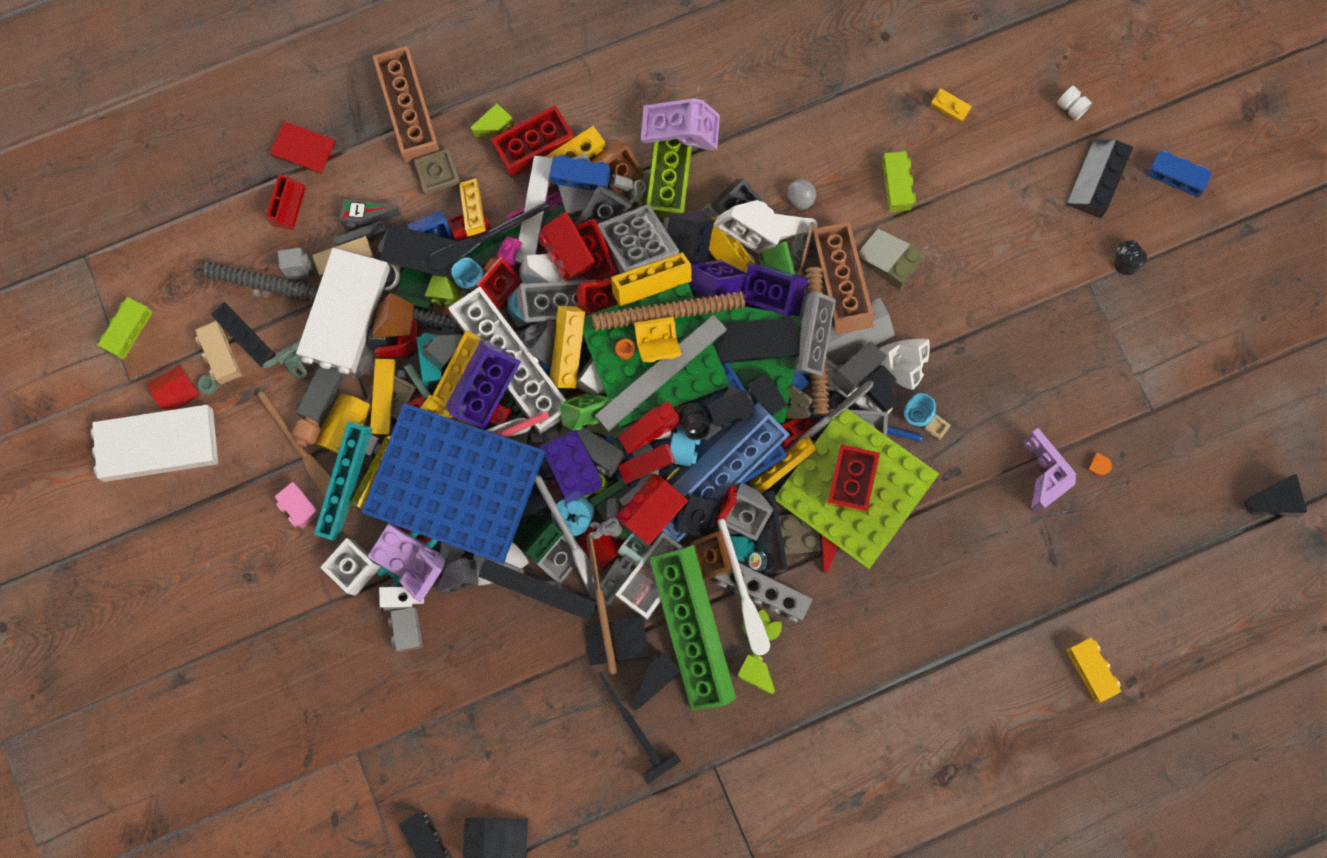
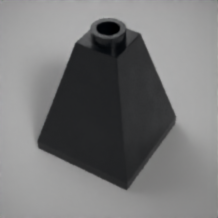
M1297 474L1291 475L1250 496L1245 501L1246 509L1248 512L1251 511V514L1301 517L1307 513Z

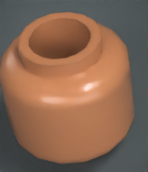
M307 417L298 420L292 432V436L296 438L295 443L306 447L307 444L314 445L321 433L319 423Z

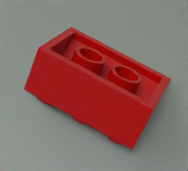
M567 212L558 216L540 231L538 235L539 242L543 247L545 246L548 257L557 267L558 275L562 280L575 281L586 276L595 260Z
M596 219L576 225L577 231L595 260L585 276L586 280L597 281L618 273Z
M654 473L615 518L629 532L649 546L688 500L666 480Z

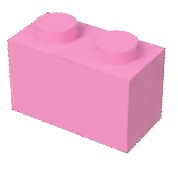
M294 482L275 496L278 500L276 505L283 513L287 511L290 515L288 520L295 527L298 525L303 529L320 515L318 509Z

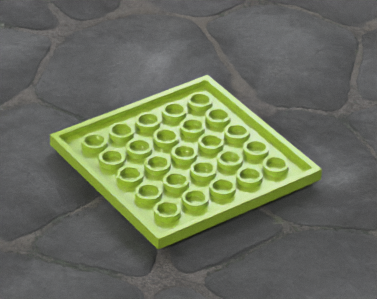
M846 408L832 419L815 442L817 450L797 466L777 493L775 499L777 503L870 569L936 480L939 473ZM841 444L880 453L867 514L828 505Z

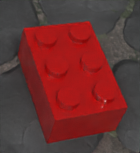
M840 445L828 505L867 514L880 457L879 452Z

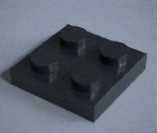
M687 493L685 498L688 502L680 510L673 529L679 533L703 537L710 535L722 501L717 498Z

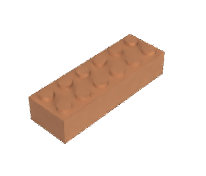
M408 46L374 55L373 60L405 163L439 152V145Z
M850 222L813 229L814 245L819 266L822 269L821 274L823 276L826 296L836 299L832 319L836 335L873 328L874 315Z

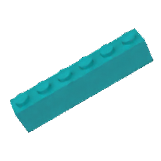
M356 422L347 423L314 535L330 540L340 539L371 437L372 427Z

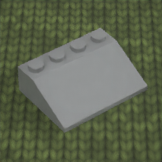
M649 204L598 224L613 262L620 274L679 253V249Z

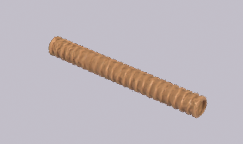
M810 267L805 270L807 274L805 278H808V287H806L808 293L819 292L823 294L821 291L823 290V286H821L823 284L821 280L823 276L820 274L822 269L819 267ZM826 362L822 376L811 375V379H813L811 381V385H813L811 387L813 391L811 396L814 398L812 399V403H814L812 405L814 409L812 414L815 416H824L830 413L828 410L829 404H827L829 402V398H827L829 393L827 392L828 386H826L828 384V380H826L828 378L826 374L828 370L825 368L827 366Z
M738 291V293L732 292V294L726 293V295L720 294V296L714 295V297L708 296V298L702 297V299L696 298V300L692 298L690 301L685 299L684 302L679 300L678 303L673 301L672 304L666 302V305L660 303V306L654 304L653 307L648 305L647 308L642 306L641 309L635 307L634 310L629 308L628 311L623 309L622 312L617 310L615 313L611 311L609 314L608 312H605V314L599 313V315L593 314L592 323L595 331H598V329L603 331L604 328L609 330L610 327L615 329L617 326L622 328L623 325L628 327L629 324L634 326L635 322L672 316L674 319H677V317L683 318L685 315L689 317L696 314L702 315V313L708 314V312L714 313V311L720 312V310L726 311V309L730 311L732 308L736 310L738 307L742 309L745 306L743 293Z

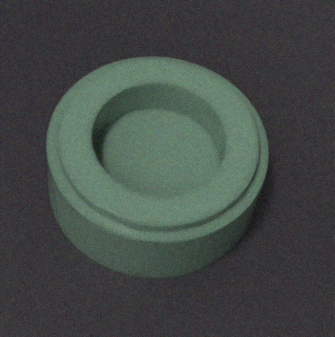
M204 375L198 380L197 387L203 394L211 395L216 392L218 382L216 380L213 381L210 375Z

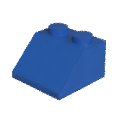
M442 210L408 224V228L411 230L455 241Z

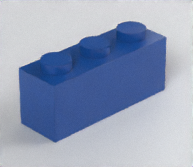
M1160 150L1154 157L1147 176L1199 198L1206 189L1212 171L1207 170L1204 166L1190 163L1185 158H1178L1168 151Z
M565 155L554 156L549 177L551 184L595 191L598 185L607 188L610 166L604 162L593 163L582 158L576 160L570 159V157Z

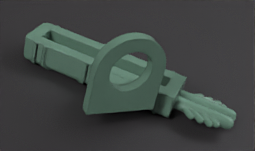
M301 340L276 353L277 357L265 362L262 365L263 368H270L277 362H280V364L285 363L293 376L299 379L305 378L307 371L302 365L300 357L296 354ZM293 367L300 369L302 374L297 373Z

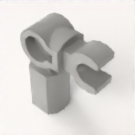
M613 174L610 186L630 192V208H632L633 203L636 205L635 209L642 207L640 198H642L646 190L644 181L637 180L633 182L630 178Z
M610 498L606 500V522L602 524L593 522L590 524L592 529H597L596 532L590 533L593 539H598L602 535L616 537L621 534L623 528L615 518L620 513L619 499Z

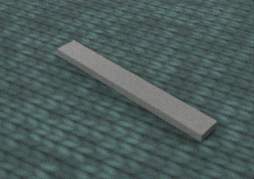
M714 315L679 344L681 356L674 359H661L598 412L595 418L607 431H610L727 330L725 326Z

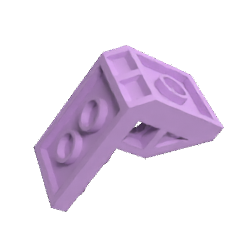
M694 98L645 105L643 108L641 141L643 143L678 139L684 145L706 150H717L720 115L703 100Z
M1039 428L1024 439L1026 448L1031 453H1034L1038 457L1039 464L1048 470L1036 479L1031 509L1035 514L1068 491L1076 482L1074 470Z
M388 523L367 556L400 576V583L420 603L439 576L446 560L437 551Z

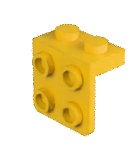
M673 316L634 323L636 344L643 362H655L660 359H674L681 356Z

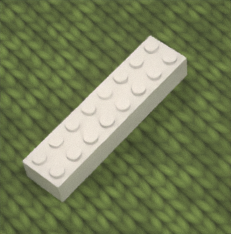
M478 287L448 308L450 315L463 333L471 331L481 339L499 346L521 361L506 390L528 419L542 412L549 413L548 419L533 425L537 432L541 435L560 422L562 418L559 403L565 402V398L531 353L528 352V349L482 288Z

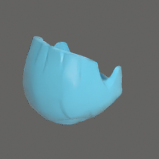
M471 258L460 259L453 265L451 270L456 284L461 288L469 290L475 289L476 284L484 276L483 268Z
M925 393L914 395L904 407V416L907 422L916 427L928 425L935 417V400Z

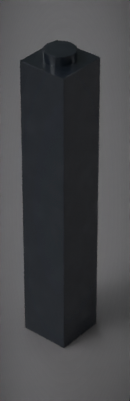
M485 558L480 568L478 577L588 621L591 615L594 616L596 614V598L504 562V564Z

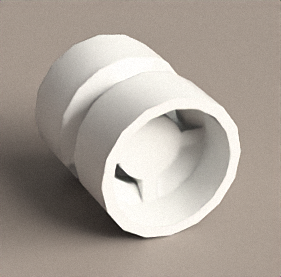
M1073 85L1060 97L1057 104L1063 110H1068V115L1076 121L1090 108L1092 102L1086 96L1081 97V92Z

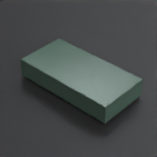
M408 364L404 368L426 400L431 393L413 366Z

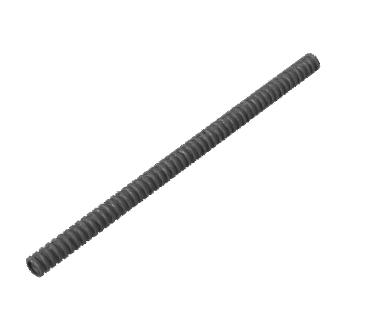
M207 262L203 268V276L205 278L221 280L222 282L226 281L227 283L232 282V284L243 285L244 287L249 286V288H260L261 291L277 292V294H283L284 296L288 294L289 297L305 298L306 301L311 300V302H314L319 289L317 285L301 284V282H295L294 280L290 282L289 279L273 278L272 275L256 274V272H250L249 270L245 272L244 269H234L227 265H217L211 262ZM414 309L413 321H416L419 326L435 327L437 330L439 328L451 327L456 330L455 321L451 316L448 317L447 314L443 316L442 313L437 314L436 312L431 313L429 310L425 312V309Z

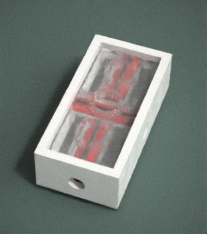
M662 532L615 594L616 598L648 621L661 603L649 557L682 548V546Z

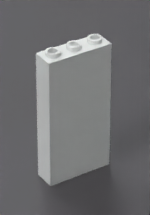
M332 248L296 352L302 362L307 364L315 362L325 369L333 367L343 374L356 372L369 333V327L372 324L390 271L387 262Z
M208 405L93 422L91 436L94 440L92 453L96 460L94 474L97 479L103 482L218 464L213 409Z

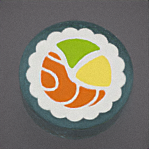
M754 551L750 553L748 557L750 569L762 571L766 568L767 557L763 552Z

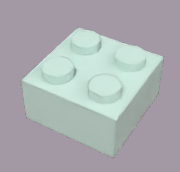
M631 534L617 553L623 557L626 554L635 560L633 564L637 566L652 546H648Z

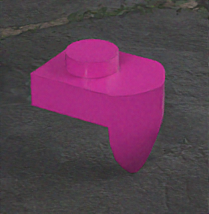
M506 237L497 252V258L501 256L510 267H518L514 257L523 243L518 239Z

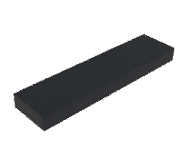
M225 301L211 313L218 323L261 367L276 355Z

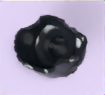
M1125 241L1117 247L1114 261L1115 269L1123 275H1133L1145 264L1147 254L1137 241Z

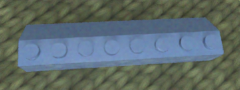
M757 403L753 407L754 413L750 414V419L742 422L739 420L672 487L684 497H686L687 493L721 500L730 485L736 487L790 434ZM679 512L662 530L677 543L686 535L673 529Z

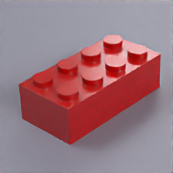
M554 105L491 138V142L511 178L532 167L534 156H547L572 140L574 135L559 109Z

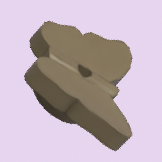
M794 385L789 386L788 391L792 400L790 401L791 406L787 409L786 418H808L811 415L809 408L812 398Z

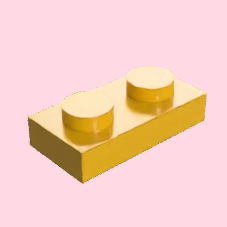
M941 88L930 106L961 124L972 108L971 105Z

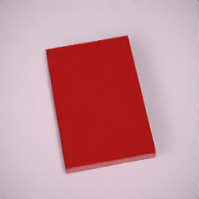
M284 121L270 151V155L322 174L336 141L335 139Z

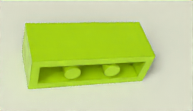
M906 151L884 153L882 165L889 212L911 210L913 204L916 203L915 192H912L911 188L913 186V175L909 174V169L911 168L910 157L907 158Z
M127 297L120 304L116 316L110 320L106 332L100 336L98 346L124 360L153 312L148 307Z

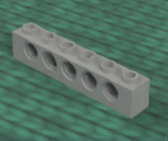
M739 563L748 595L753 603L760 606L763 603L769 606L768 610L776 614L781 612L787 615L786 618L794 623L803 621L813 600L812 598ZM732 567L730 573L712 578L716 580L715 584L723 588L728 586L734 589L733 593L740 596L737 583L730 580V575L733 573ZM751 581L756 582L758 590L750 591L747 584ZM768 590L774 591L776 598L774 600L767 599L765 592ZM791 599L794 603L793 608H785L783 600Z

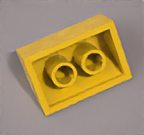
M340 393L321 427V433L315 445L338 455L347 423L356 422L366 425L372 413V406L354 396Z

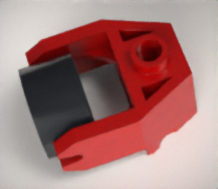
M416 321L412 322L411 335L398 336V345L394 346L392 336L373 338L374 324L370 325L369 343L371 350L376 354L377 358H407L410 354L418 352L416 337H421L423 331Z

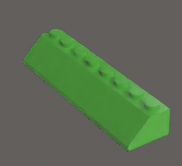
M694 545L649 557L691 711L727 705L735 700L736 696Z

